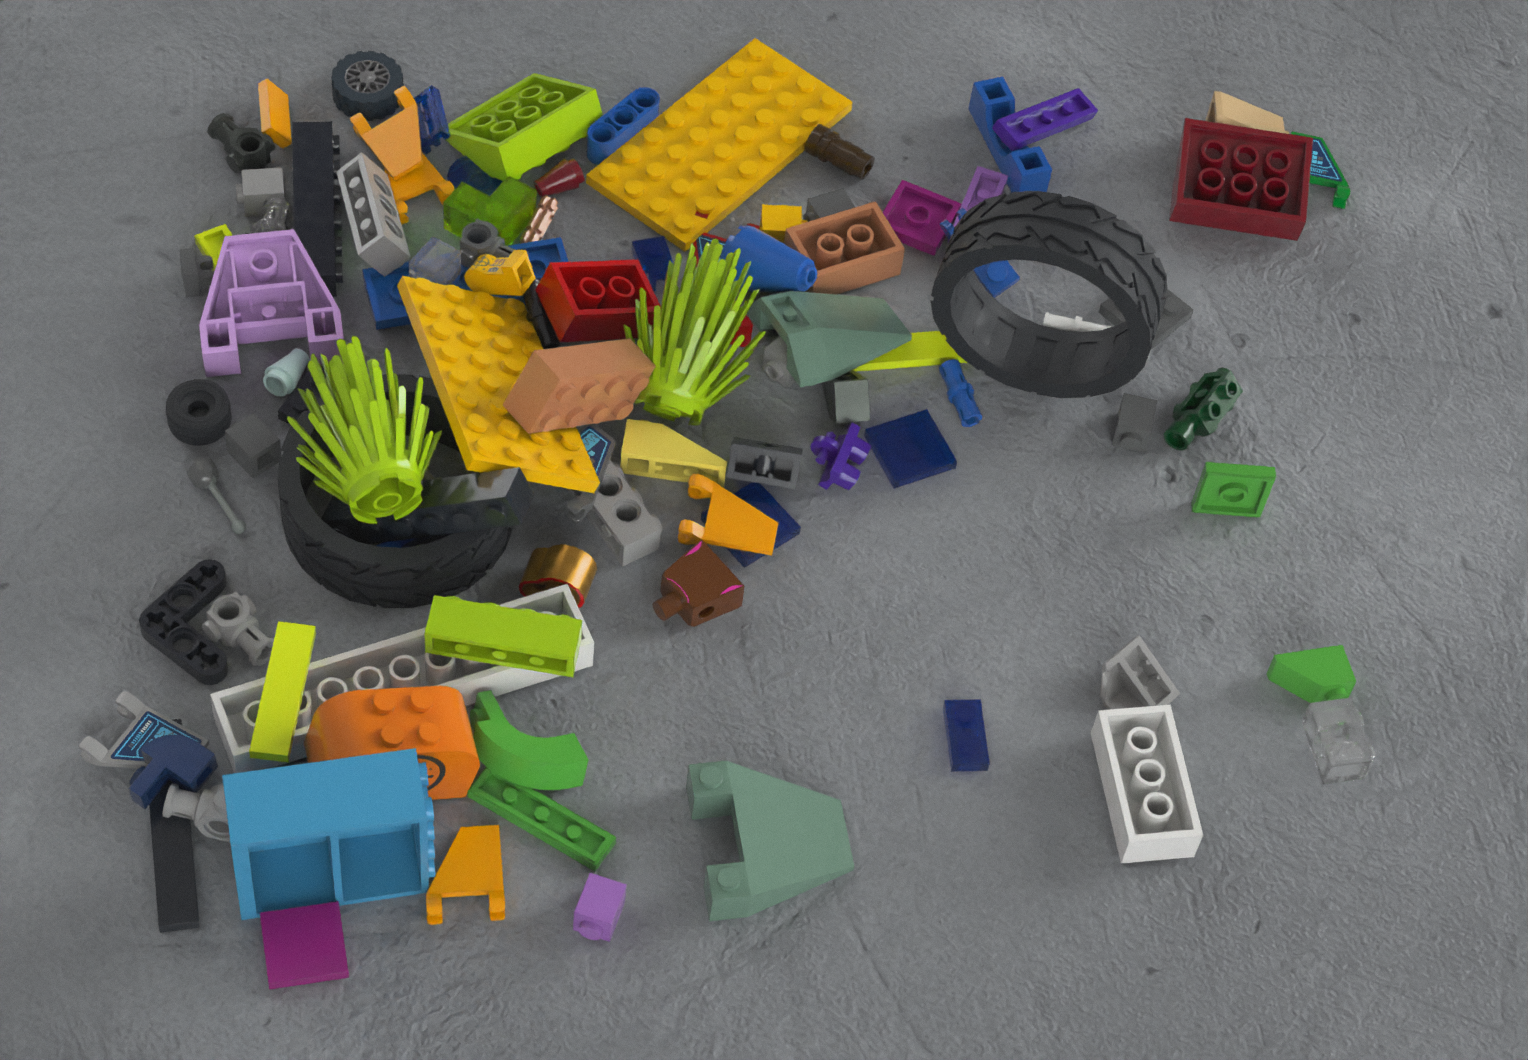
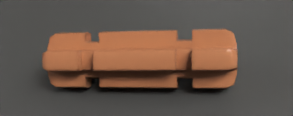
M549 196L541 198L537 205L538 208L535 209L526 226L527 230L520 237V244L539 241L543 238L552 221L551 218L554 217L558 209V201L555 198H550Z

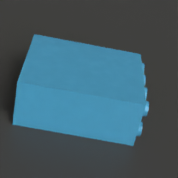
M416 748L222 775L241 920L260 918V912L339 901V906L423 894L427 893L429 889V878L436 877L433 842L435 840L433 826L434 809L432 798L428 797L427 786H429L426 762L418 763Z

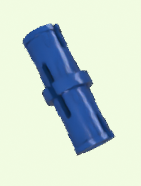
M951 359L945 361L939 367V372L947 386V398L950 403L954 404L962 426H974L979 423V420H982V414L974 400L973 386L965 379L958 360Z

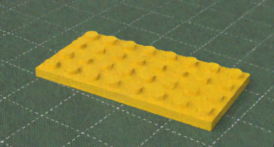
M754 38L586 174V184L686 252L690 248L691 243L693 244L704 232L708 233L805 150L809 135L818 124L832 128L852 110L853 102ZM698 211L702 214H709V216L705 219L696 216L695 213Z
M402 276L397 288L466 469L475 472H488L520 467L527 481L594 493L600 481L577 427L528 434L503 406L533 351L543 350L532 322H528L526 318L528 312L524 303L514 298L505 299L492 296L483 291L474 292L461 289L455 285L430 282L424 278L416 279Z

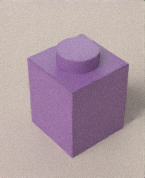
M590 873L574 911L573 930L578 931L583 937L590 940L602 939L610 942L625 904L627 884Z

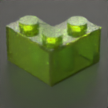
M508 176L491 196L461 182L443 202L444 229L462 238L464 227L475 222L476 219H480L493 224L498 230L497 236L503 238L505 245L509 246L526 228L536 209L537 190L511 176Z

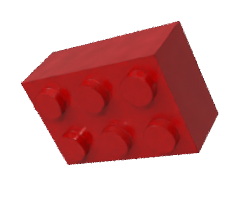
M638 259L550 262L535 289L560 342L627 339L624 325L630 327L633 338H638L635 299L640 301L641 287L646 291L648 323L652 325V329L654 325V307L659 305L661 309V305Z

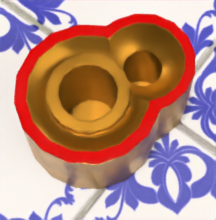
M560 544L549 548H536L532 551L518 586L519 591L526 597L568 584L578 608H581L585 603L596 574L597 565L589 554L574 546Z

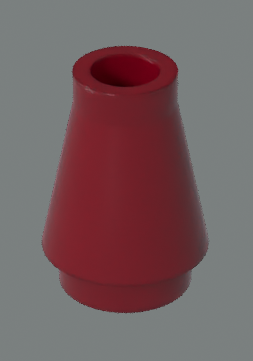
M564 158L543 176L534 180L533 184L538 195L542 198L543 196L578 189L579 184L585 182V178L574 158L569 160Z

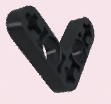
M210 559L197 563L140 614L139 618L143 638L205 685H215L222 682L228 673L227 659L223 651L187 624L222 593L226 587L227 581L224 566L220 562ZM206 575L210 578L216 575V580L213 581L212 579H206L203 582V576ZM181 595H188L193 598V602L187 607H178L173 604L174 599ZM153 621L158 624L163 621L164 630L157 625L150 628V623ZM180 639H189L194 643L191 649L184 652L175 650L173 645ZM203 661L209 665L217 663V668L208 667L204 670Z

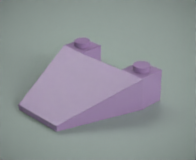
M295 230L224 237L199 324L206 377L241 374L238 345L307 337L310 360L312 353L315 354L320 365H322L320 353L326 356L328 364L334 355L340 356L336 344L338 339L344 340L340 309Z

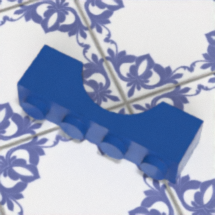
M1004 77L974 82L968 109L1001 173L1008 175L1007 185L1011 193L1023 191L1047 192L1052 168L1041 147L1029 148L1025 146L1011 151L992 129L998 119L1016 113L1015 98Z

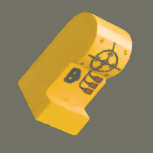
M514 250L508 258H496L490 254H482L470 266L464 276L467 286L472 291H483L490 295L522 296L536 279L526 250Z

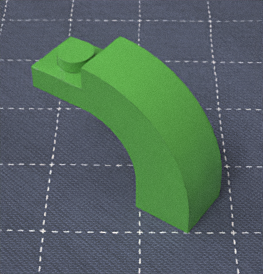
M491 690L477 692L474 709L470 711V722L474 730L473 738L479 760L489 770L509 782L532 789L562 790L583 785L589 760L575 733L549 738L524 734L515 729L506 720Z

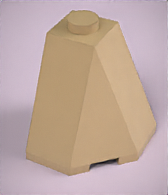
M1214 91L1205 121L1289 134V131L1284 130L1283 117L1221 91Z

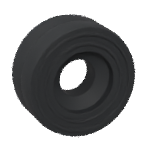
M204 379L183 382L171 391L166 401L169 429L183 443L195 446L214 443L225 435V430L229 429L231 425L230 399L226 391L215 382ZM196 407H203L209 411L200 418L192 417L189 414Z

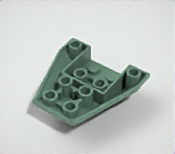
M788 291L759 298L752 303L747 312L759 331L775 329L786 343V369L799 387L814 386L818 383L831 381L912 339V334L883 298Z

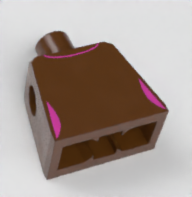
M700 540L664 571L660 588L663 597L653 602L652 605L656 615L662 621L678 613L689 626L695 627L741 607L745 586L703 540Z

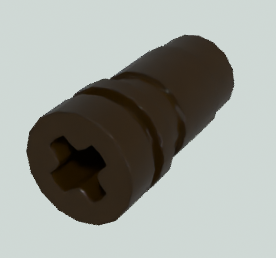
M818 124L813 129L805 145L806 153L815 158L818 157L822 162L829 161L835 167L861 180L869 174L875 158L864 152L862 148L841 139L839 133L831 132L830 128L822 124Z

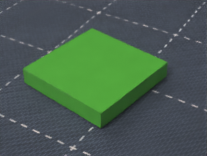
M1205 462L1191 501L1192 512L1261 517L1276 479L1275 467Z

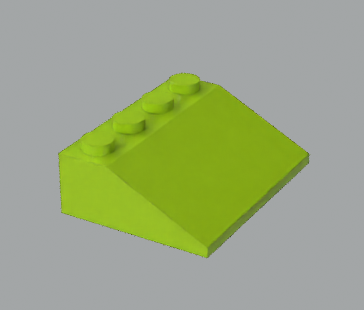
M533 73L439 128L438 132L444 140L486 175L503 180L504 182H514L519 180L523 173L545 164L546 159L556 153L568 150L570 145L579 139L586 138L588 128L602 117L603 113L595 88Z

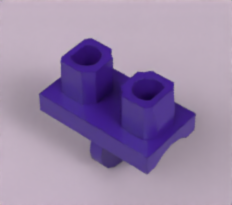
M851 422L846 434L839 435L836 440V435L833 432H827L825 436H816L813 439L810 448L813 454L817 456L815 461L823 465L827 460L818 482L819 486L827 490L835 483L840 487L850 490L856 484L861 472L859 469L848 464L847 459L860 465L866 459L871 448L870 444L857 436L861 428L860 426Z

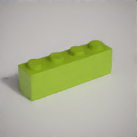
M434 595L425 629V653L574 677L582 637V620L574 619L564 614L550 615L538 613L528 608L514 609L502 607L492 602L478 603L462 600L456 596L442 597Z

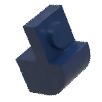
M164 735L153 739L141 749L144 761L148 765L146 767L141 766L136 770L130 779V787L128 789L132 800L144 809L148 807L169 780L178 784L184 790L197 793L218 768L215 754L197 741L183 735Z

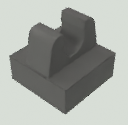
M193 248L181 249L180 265L186 298L200 296V288L210 286L214 271H204L213 269L212 257L195 255Z

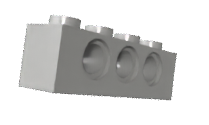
M361 152L337 171V176L358 256L385 277L393 270L401 267L410 258V253L388 174Z
M610 460L594 505L586 517L623 567L659 549L662 526L657 516L650 514L644 507L643 499L637 489H631L625 481L621 467L617 463L613 464ZM567 489L573 498L579 496L573 490Z

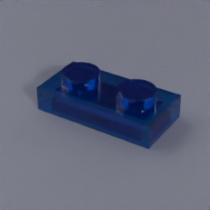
M981 699L945 700L943 714L951 772L988 771L990 761Z

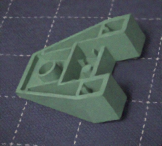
M729 761L689 764L686 790L691 819L731 816L740 862L706 866L703 888L709 921L749 917L854 870L841 800Z

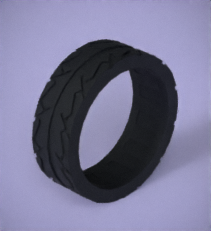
M1042 191L1012 192L1009 195L1005 193L983 200L969 209L954 227L945 256L942 259L931 293L934 300H931L933 319L941 335L946 336L947 343L961 358L977 370L984 371L985 375L1007 386L1027 392H1036L1037 395L1056 398H1085L1088 395L1093 397L1113 392L1128 384L1145 367L1167 297H1164V294L1168 293L1167 275L1160 258L1155 257V250L1144 236L1124 220L1117 219V215L1096 204L1075 197H1062V194ZM1005 260L1037 261L1060 267L1081 276L1101 289L1114 301L1123 314L1125 321L1107 329L1086 332L1059 330L1039 325L1020 317L1002 306L986 291L977 279L974 269L991 262Z
M383 374L386 400H389L390 404L387 374ZM397 374L399 387L404 386L406 389V436H410L416 383L419 378L413 375ZM419 376L423 378L421 404L430 408L424 438L430 431H433V437L435 433L442 431L438 442L460 453L432 378ZM322 397L317 400L319 406L325 405ZM303 411L296 421L330 458L334 457L332 451L308 418L310 411ZM292 426L288 430L280 450L284 452L279 456L278 489L282 526L289 549L301 568L317 583L323 584L327 590L349 601L376 607L377 604L383 608H414L432 604L434 595L442 597L455 596L469 589L487 574L485 572L487 569L494 567L506 550L513 529L509 528L510 526L451 533L428 544L405 548L373 546L357 542L336 532L318 517L306 499L308 488L316 475L298 463L296 457H302L316 468L318 467L300 452L297 447H299L298 444L308 447L314 454L315 451Z

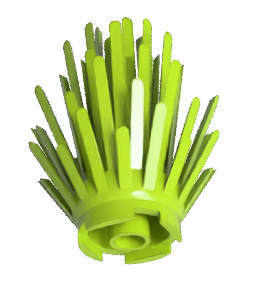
M716 238L711 241L710 245L708 242L705 244L698 264L696 256H694L695 247L691 243L679 293L677 282L682 260L681 253L676 254L674 264L669 260L661 309L659 305L654 307L653 329L652 325L648 323L646 291L642 287L640 288V301L635 299L638 332L637 346L656 367L649 377L648 385L640 392L634 403L644 402L643 410L675 422L676 418L680 417L690 418L688 425L693 426L700 425L704 411L751 377V375L745 374L740 379L730 383L749 365V362L745 361L754 353L755 350L753 349L766 333L765 331L759 332L721 373L744 341V335L739 336L726 352L760 289L753 290L750 298L745 301L743 306H740L753 281V277L748 276L739 293L750 268L751 261L745 263L739 279L734 281L737 274L735 268L741 250L738 248L734 253H728L725 260H719L723 247ZM624 325L626 338H630L635 343L630 327Z
M352 336V343L347 345L343 339L336 341L340 356L334 355L329 364L326 356L320 353L326 378L314 353L311 354V360L307 366L325 405L319 406L313 392L308 388L306 393L304 390L297 388L310 411L308 414L310 422L332 451L342 470L294 418L288 416L287 420L315 451L314 454L308 447L298 444L299 447H297L318 468L306 459L296 457L298 463L321 479L314 480L315 485L348 504L352 515L357 520L364 523L377 524L376 518L394 515L395 520L410 514L422 502L420 494L423 490L421 481L442 431L435 433L434 437L433 431H430L423 443L430 408L421 404L423 378L419 377L416 383L408 450L406 449V389L404 386L399 387L398 376L396 373H393L390 351L386 348L384 352L390 396L389 404V400H386L379 362L371 358L367 361V370L360 340L358 337Z

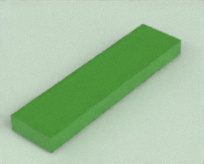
M485 767L468 790V798L593 871L598 869L616 844V837L535 789L509 782L493 773L487 767Z

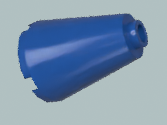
M741 225L738 227L741 231L736 236L730 235L722 250L721 259L725 260L728 253H734L738 248L741 250L735 268L737 274L734 281L739 279L745 263L751 261L750 268L739 292L748 276H752L753 281L747 292H753V290L760 289L759 292H805L815 283L817 269L812 259L756 227Z

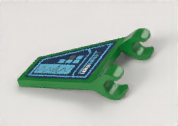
M1291 131L1293 135L1313 138L1309 183L1335 188L1332 206L1345 209L1346 200L1350 195V187L1323 138Z

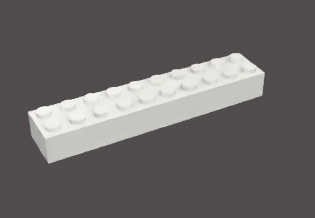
M568 584L499 605L514 609L528 608L538 613L550 615L564 614L574 619L582 620V637L575 671L593 666L594 641ZM426 627L309 664L289 762L307 757L304 740L315 711L323 702L341 693L367 689L447 686L458 690L463 695L465 706L475 703L477 692L491 690L494 697L561 675L425 653ZM265 677L210 694L213 717L234 773L269 769L287 763L250 758L249 755Z

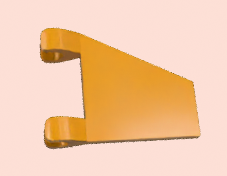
M405 86L394 91L395 96L398 98V105L403 111L373 129L361 113L350 117L354 132L365 142L394 181L423 164L418 106Z
M423 153V164L396 181L384 168L388 174L401 225L409 222V218L405 214L408 212V206L404 201L434 189L443 206L455 202V198L452 195L455 192L454 185L441 176Z
M692 474L688 483V496L693 499L711 497L705 527L687 519L680 522L678 542L692 545L703 540L706 544L772 556L778 522L709 478L700 474Z
M499 825L460 827L436 873V877H434L426 893L427 924H442V898L488 895L490 920L498 921L505 919V895Z

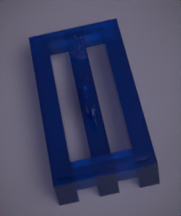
M433 85L414 98L418 106L421 149L426 155L431 152V145L438 147L441 144V137L445 140L451 137L440 91ZM420 103H422L423 110H424L423 112H422V110H421ZM425 122L427 123L430 135H427Z

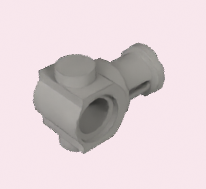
M236 591L231 595L218 597L213 602L211 609L206 612L207 621L202 624V629L206 636L212 642L219 641L223 646L240 647L249 656L248 660L253 666H261L270 659L274 638H268L258 629L259 622L253 616L257 612L253 602L246 595L240 596ZM233 617L231 620H225V618Z
M172 783L170 785L163 807V817L169 818L171 815L194 820L195 827H198L199 831L206 837L230 842L223 785H215L209 790L204 789L202 794L179 789L178 784Z

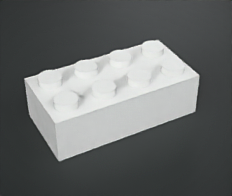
M1171 705L1098 710L1091 730V737L1120 862L1132 863L1194 857L1202 840L1203 832Z

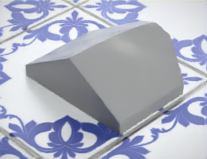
M1140 635L1135 636L1102 664L1100 698L1108 710L1168 705L1180 695Z

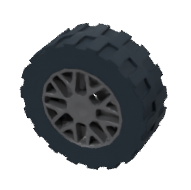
M358 51L355 54L346 55L342 60L340 59L337 62V66L333 68L331 76L334 103L336 102V107L339 111L342 110L346 116L352 117L357 113H361L367 121L380 120L387 115H392L400 107L394 91L404 86L403 73L400 65H397L396 60L392 57L389 58L386 54L376 53L375 51Z

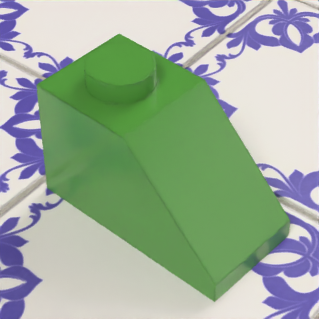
M1343 645L1274 655L1266 673L1268 680L1312 705L1325 703L1328 705L1340 704L1348 700L1356 683Z

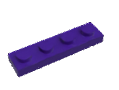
M1077 88L1000 118L992 129L1011 151H1015L1094 118L1099 110Z

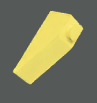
M627 419L620 467L624 474L689 483V478L692 474H700L724 488L727 468L726 460L661 423Z

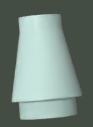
M295 348L288 355L267 367L263 377L266 389L279 397L291 394L310 361L307 353Z

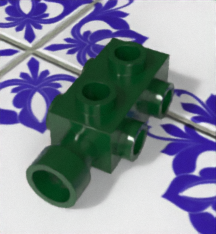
M1224 367L1218 368L1216 372L1205 373L1198 382L1191 384L1188 396L1182 403L1174 406L1172 415L1174 421L1164 432V439L1170 447L1179 451L1186 450L1195 436L1205 437L1216 431L1219 422L1226 413L1233 409L1234 403L1243 392L1231 370Z

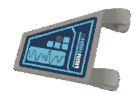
M124 691L115 701L119 705L117 712L121 716L134 721L110 750L90 736L83 739L79 744V749L82 750V759L88 763L99 766L138 769L141 766L146 767L148 765L144 761L141 749L153 739L164 735H183L197 741L205 748L208 747L209 740L145 706L134 695Z

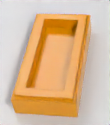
M265 79L258 83L261 133L268 134L275 144L284 149L292 144L288 95L269 79Z

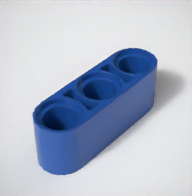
M638 88L595 121L588 128L586 155L588 160L595 165H599L659 116V94L652 88Z

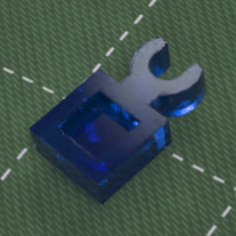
M664 236L632 241L631 251L634 259L639 260L645 274H648V280L653 291H656V280L665 281L669 260L673 263Z

